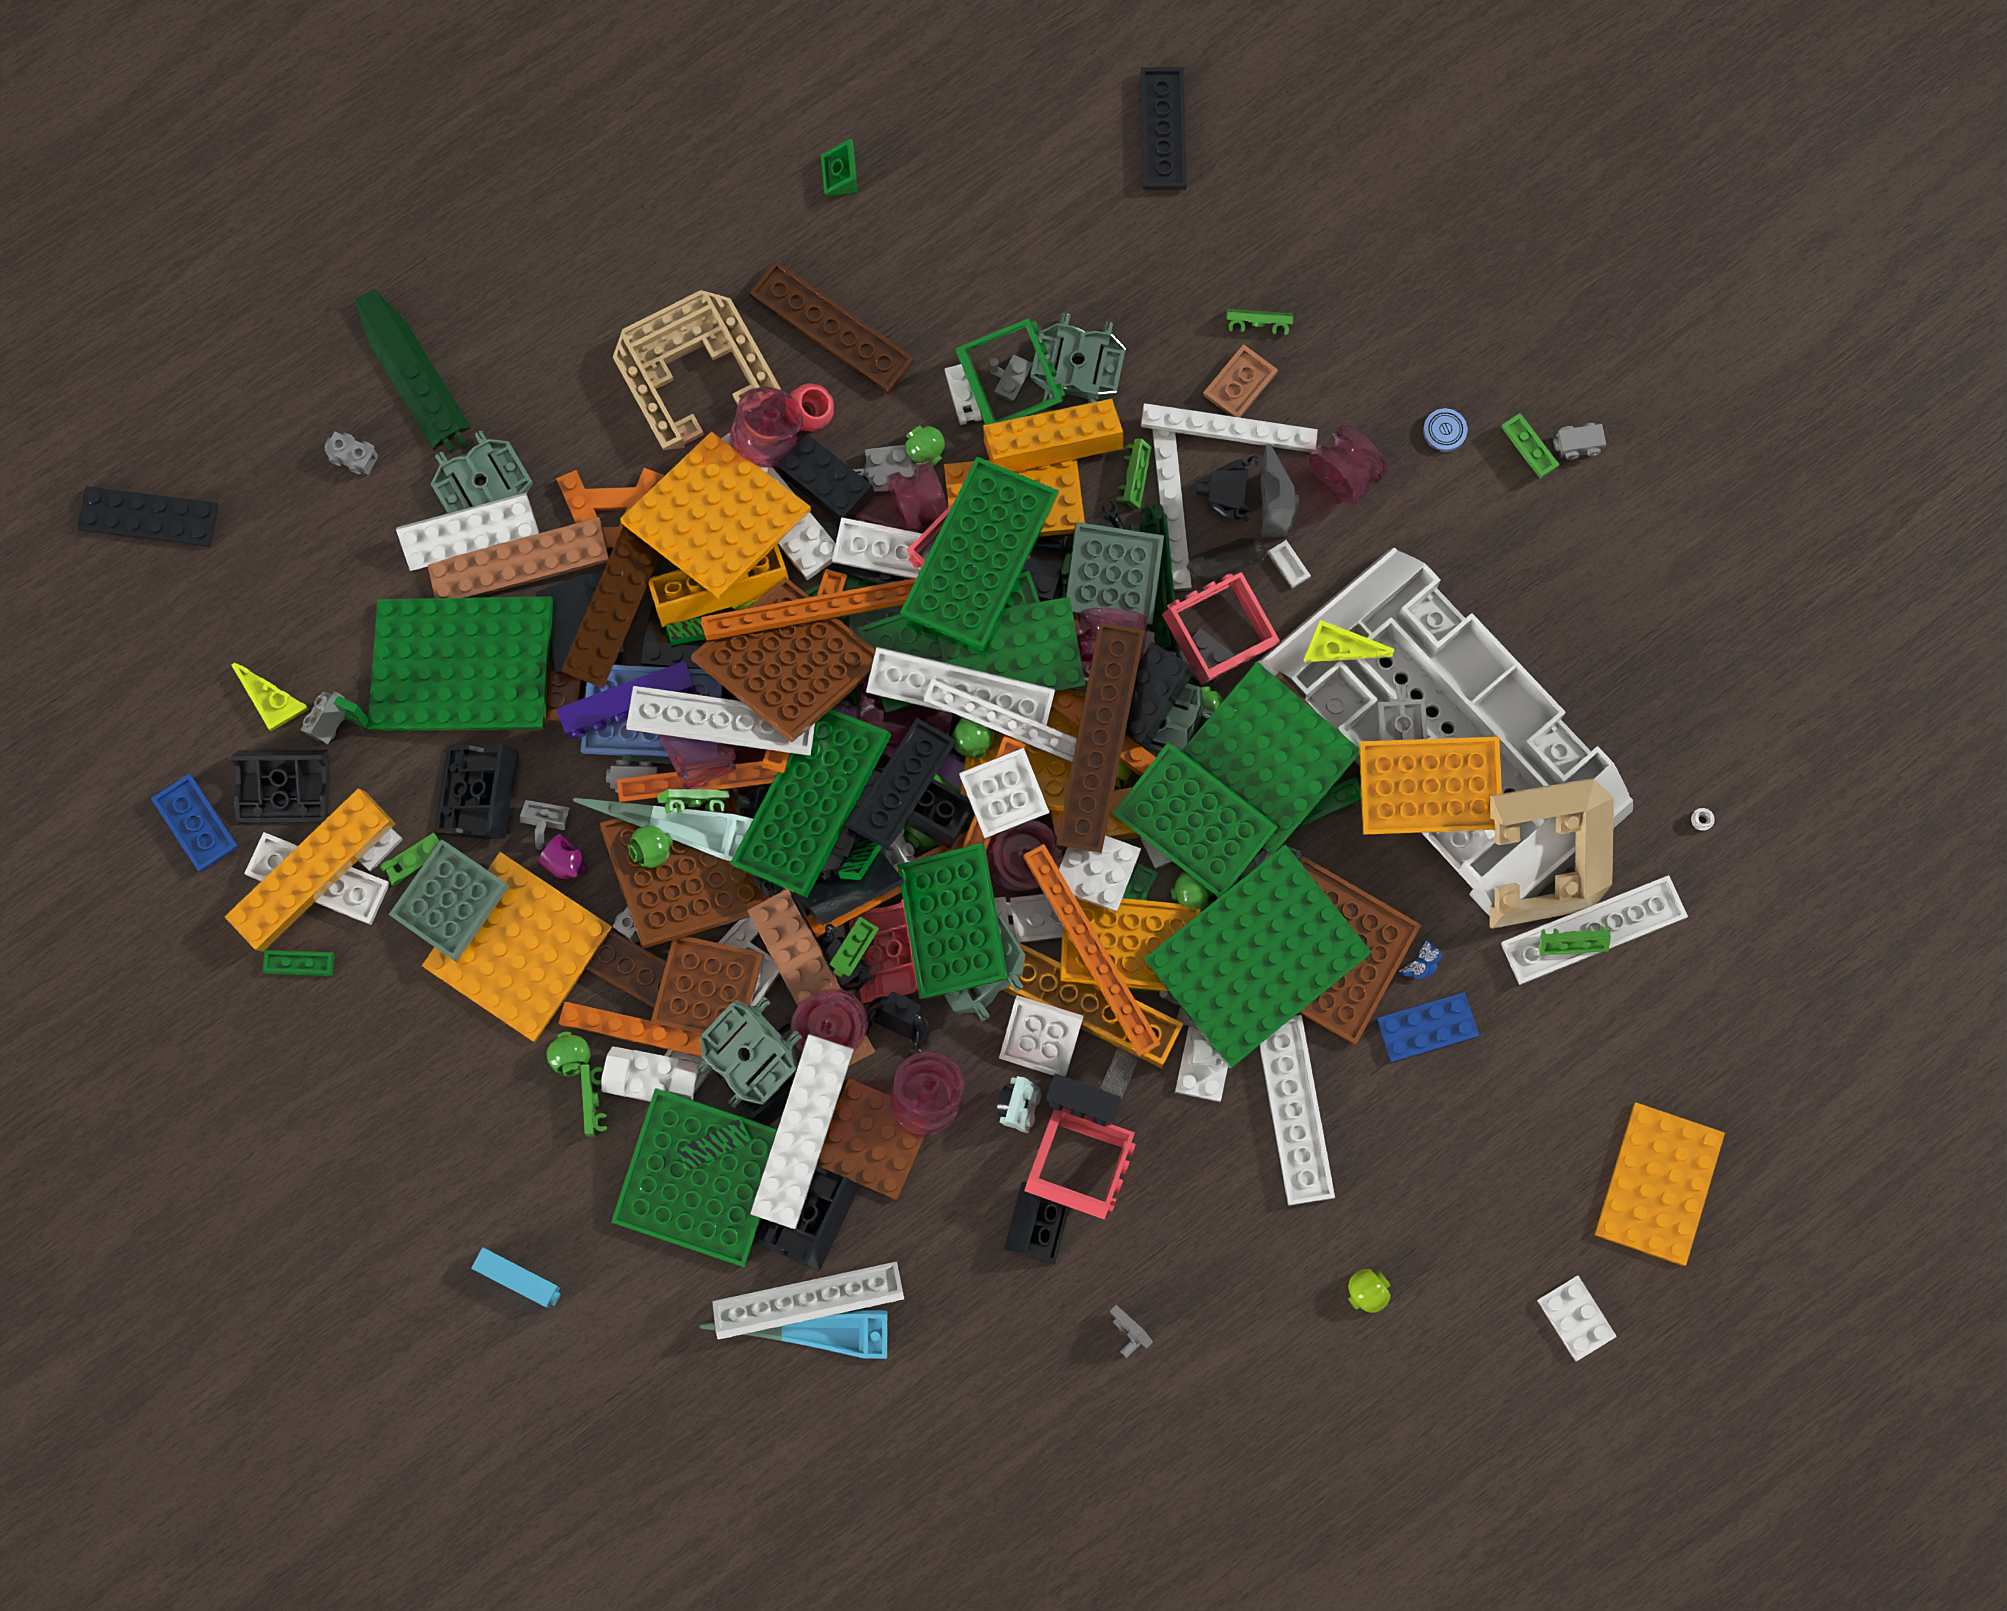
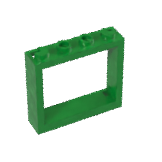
M1031 318L955 348L986 425L1025 417L1063 401L1062 396H1065L1061 383L1056 384L1054 376L1057 375L1052 362L1048 363L1045 356L1049 354L1044 342L1040 343L1037 334H1040L1039 327L1036 321H1031ZM1027 328L1054 398L996 421L968 351Z

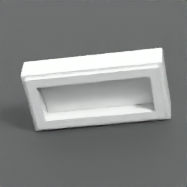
M1287 540L1267 552L1291 589L1311 577Z

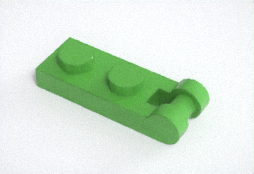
M432 833L393 859L380 865L382 872L388 875V881L391 886L399 884L422 868L440 842L435 833ZM400 865L403 870L397 873L394 868Z

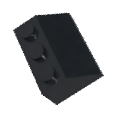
M1055 1073L1045 1101L1049 1102L1048 1107L1059 1111H1062V1108L1071 1110L1070 1115L1084 1119V1116L1094 1118L1093 1123L1106 1127V1124H1112L1121 1097Z
M1022 1182L1004 1250L1055 1265L1070 1207L1026 1192L1027 1182Z

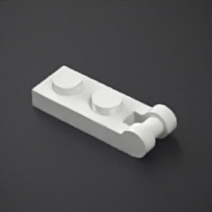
M962 365L945 368L946 378L960 425L967 424V421L975 420V422L982 420L979 407ZM964 409H972V411L964 413Z

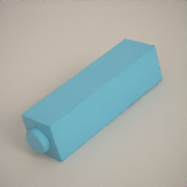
M483 1247L471 1268L548 1309L551 1305L555 1306L561 1295L558 1292L560 1287Z

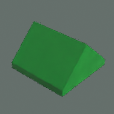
M848 139L821 155L824 194L827 196L858 193L853 140Z

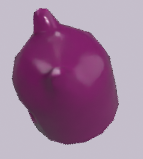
M560 834L548 843L537 862L539 866L559 879L575 878L578 876L577 872L585 873L588 871V867L583 862V853L580 849L572 845Z

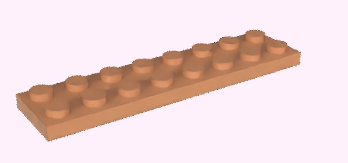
M595 518L429 564L428 569L435 598H476L606 563L609 560V553L600 518Z
M786 889L747 910L813 1036L854 1049L849 1066L873 1054L875 1050L790 890Z

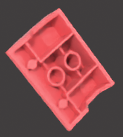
M903 899L901 903L883 908H872L859 915L879 928L862 956V959L871 966L869 970L870 975H877L875 979L869 981L860 989L862 1004L871 1003L876 997H888L891 992L906 997L918 995ZM859 916L849 921L850 931L853 928L856 921L858 920Z

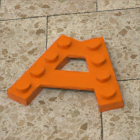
M644 468L637 486L631 488L585 489L577 470L560 476L556 480L575 523H580L598 518L595 511L626 510V513L665 475ZM620 523L619 527H602L608 551L613 550L623 528L622 523Z

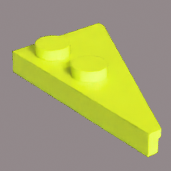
M1320 620L1303 661L1307 663L1392 657L1395 649Z
M236 663L232 664L237 676L271 732L309 710L304 703L299 702L288 693L278 689L275 685L250 672L244 666Z

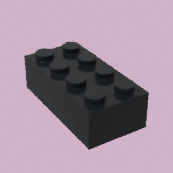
M808 434L777 465L783 478L838 522H841V518L854 520L875 497L872 484Z
M1151 642L1138 664L1125 733L1138 742L1149 746L1196 668L1161 646Z
M933 779L906 824L951 849L971 817L973 807L969 798Z

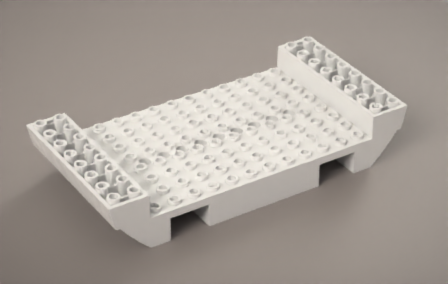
M1396 548L1386 551L1280 641L1281 643L1273 647L1257 661L1274 676L1280 672L1318 714L1357 747H1359L1360 741H1380L1378 702H1389L1397 699L1396 685L1401 684L1395 681V676L1403 674L1407 678V683H1405L1406 698L1412 699L1410 693L1417 690L1421 692L1422 699H1425L1426 709L1434 707L1438 711V716L1434 718L1426 714L1428 739L1499 737L1502 794L1506 790L1515 792L1592 778L1614 798L1613 828L1633 812V799L1630 797L1616 766L1598 746L1593 751H1590L1561 720L1566 712L1472 613L1465 618L1437 589L1441 580L1425 563L1398 551ZM1320 620L1395 649L1392 657L1307 663L1303 661ZM1388 658L1391 660L1392 666L1384 668L1380 665L1379 660ZM1446 723L1450 724L1453 727V733L1445 734L1441 730V726ZM1359 755V756L1356 758V760H1355L1359 766H1360V755ZM1556 817L1520 823V842L1504 845L1495 843V830L1422 833L1473 888L1469 895L1489 916L1490 905H1494L1495 886L1516 883L1520 885V900L1533 898L1555 881V875L1564 873L1576 861V832L1557 833Z

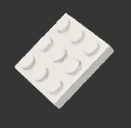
M1024 748L959 773L984 838L1049 813Z
M1105 835L1102 854L1067 848L1059 871L1075 898L1117 913L1141 849Z
M1017 995L999 1059L1050 1075L1056 1073L1066 1077L1084 1016Z

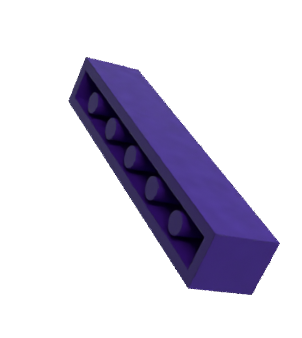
M686 662L677 663L557 708L565 734L569 739H579L584 737L589 731H601L613 722L622 723L627 721L633 686L693 694L697 690Z

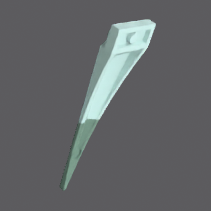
M583 798L573 799L574 802L640 827L647 825L659 827L664 833H669L673 840L729 861L734 857L753 818L731 813L685 809L683 812L677 813V808H674V811L671 813H666L665 807Z

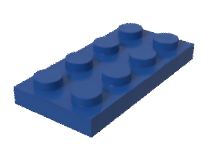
M190 773L151 798L200 873L239 848Z
M1465 992L1376 1019L1391 1063L1479 1037Z

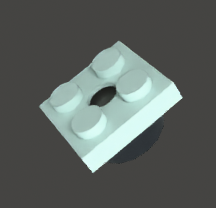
M1017 1076V1078H1011V1084H1006L1000 1092L997 1104L998 1115L1001 1117L999 1122L1005 1126L1016 1128L1021 1132L1029 1133L1030 1127L1035 1122L1034 1112L1036 1105L1041 1100V1089L1028 1079Z

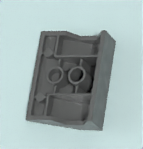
M1266 444L1259 472V500L1262 501V529L1260 538H1287L1289 530L1293 529V523L1299 508V495H1295V487L1272 445Z

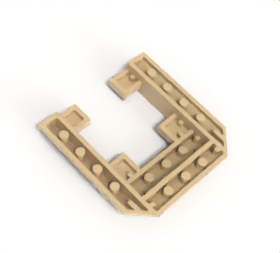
M700 290L622 329L613 359L663 450L685 448V444L704 435L694 414L674 423L656 389L674 380L667 364L703 346L706 347L712 360L732 351L750 384L732 394L743 415L760 406L764 408L781 392L780 386L730 298Z
M1590 778L1490 796V818L1495 820V843L1498 845L1520 842V823L1556 817L1557 833L1576 832L1575 872L1555 875L1554 894L1520 900V885L1511 883L1495 886L1494 905H1490V928L1576 913L1596 905L1611 887L1614 798L1594 779Z

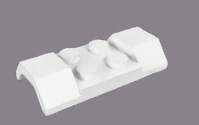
M612 1046L607 1054L602 1074V1092L651 1102L654 1090L658 1088L693 1100L697 1077L700 1073V1070H697V1066L700 1064Z

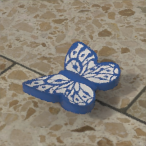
M1424 940L1416 961L1404 966L1397 972L1403 976H1414L1416 979L1429 977L1436 971V963L1441 959L1442 952L1438 948H1434L1428 940Z

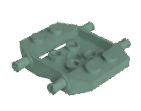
M1062 313L1060 323L1040 331L1039 341L1040 343H1045L1049 353L1045 356L1048 363L1052 362L1054 367L1061 338H1064L1056 372L1057 375L1054 379L1056 384L1061 383L1065 394L1087 398V404L1116 396L1126 348L1111 334L1112 322L1109 323L1108 330V321L1104 322L1103 332L1084 331L1068 325L1071 315L1067 313L1065 320V313ZM1100 346H1104L1098 376L1096 380V385H1094L1092 383L1094 379ZM1035 352L1030 379L1044 389L1045 394L1042 401L1044 402L1047 401V398L1048 400L1052 399L1053 393ZM1075 356H1081L1084 362L1076 365L1072 359Z
M478 431L481 438L477 432L474 436L479 445L473 447L467 454L455 457L449 461L444 452H439L443 460H441L439 454L435 455L440 466L431 485L447 513L470 508L454 481L452 474H455L473 507L528 493L533 482L509 441L487 440L483 431ZM489 454L492 456L494 462L496 463L501 474L503 475L508 486L510 487L509 490H507L505 484L503 483L498 472L496 471L491 460L489 459ZM480 476L486 477V483L482 486L475 484L476 478Z
M1188 683L1175 704L1188 707V711L1173 706L1166 717V726L1159 729L1153 741L1167 744L1170 741L1181 751L1196 734L1200 719L1202 717L1210 718L1211 715L1209 713L1213 714L1215 712L1204 706L1202 689ZM1125 733L1126 736L1155 757L1164 748L1154 744L1144 745Z
M998 915L1008 980L973 988L977 994L976 997L973 996L970 989L944 995L954 1012L958 1014L977 1012L981 1021L989 1018L990 1015L985 1007L994 1000L998 991L1012 985L1014 991L1021 990L1020 988H1023L1018 978L1023 973L1025 953L1004 919Z
M762 997L755 1006L737 1000L733 1001L700 1036L701 1052L704 1061L697 1066V1070L704 1074L712 1067L713 1070L725 1077L729 1087L736 1093L728 1100V1103L732 1104L733 1108H736L742 1100L758 1104L767 1103L798 1068L793 1046L802 1036L798 1035L797 1031H794L785 1040L761 1015L762 1011L770 1004L769 1000L766 1001L767 998ZM743 1048H747L750 1051L749 1060L742 1057L741 1050ZM775 1053L777 1056L748 1086L746 1083Z

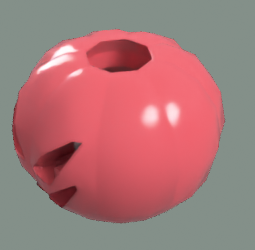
M811 383L799 385L791 391L787 398L786 414L797 429L808 432L820 431L833 418L834 401L828 391L821 385ZM802 406L809 407L812 415L807 414Z

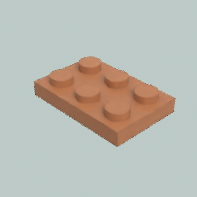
M1243 344L1203 392V396L1228 415L1241 418L1276 376L1278 369Z

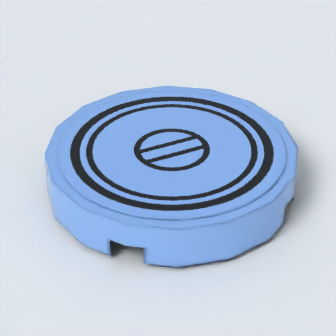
M1447 408L1432 412L1425 420L1423 427L1425 441L1430 447L1441 452H1450L1459 448L1466 439L1468 431L1466 421L1462 415L1455 410Z

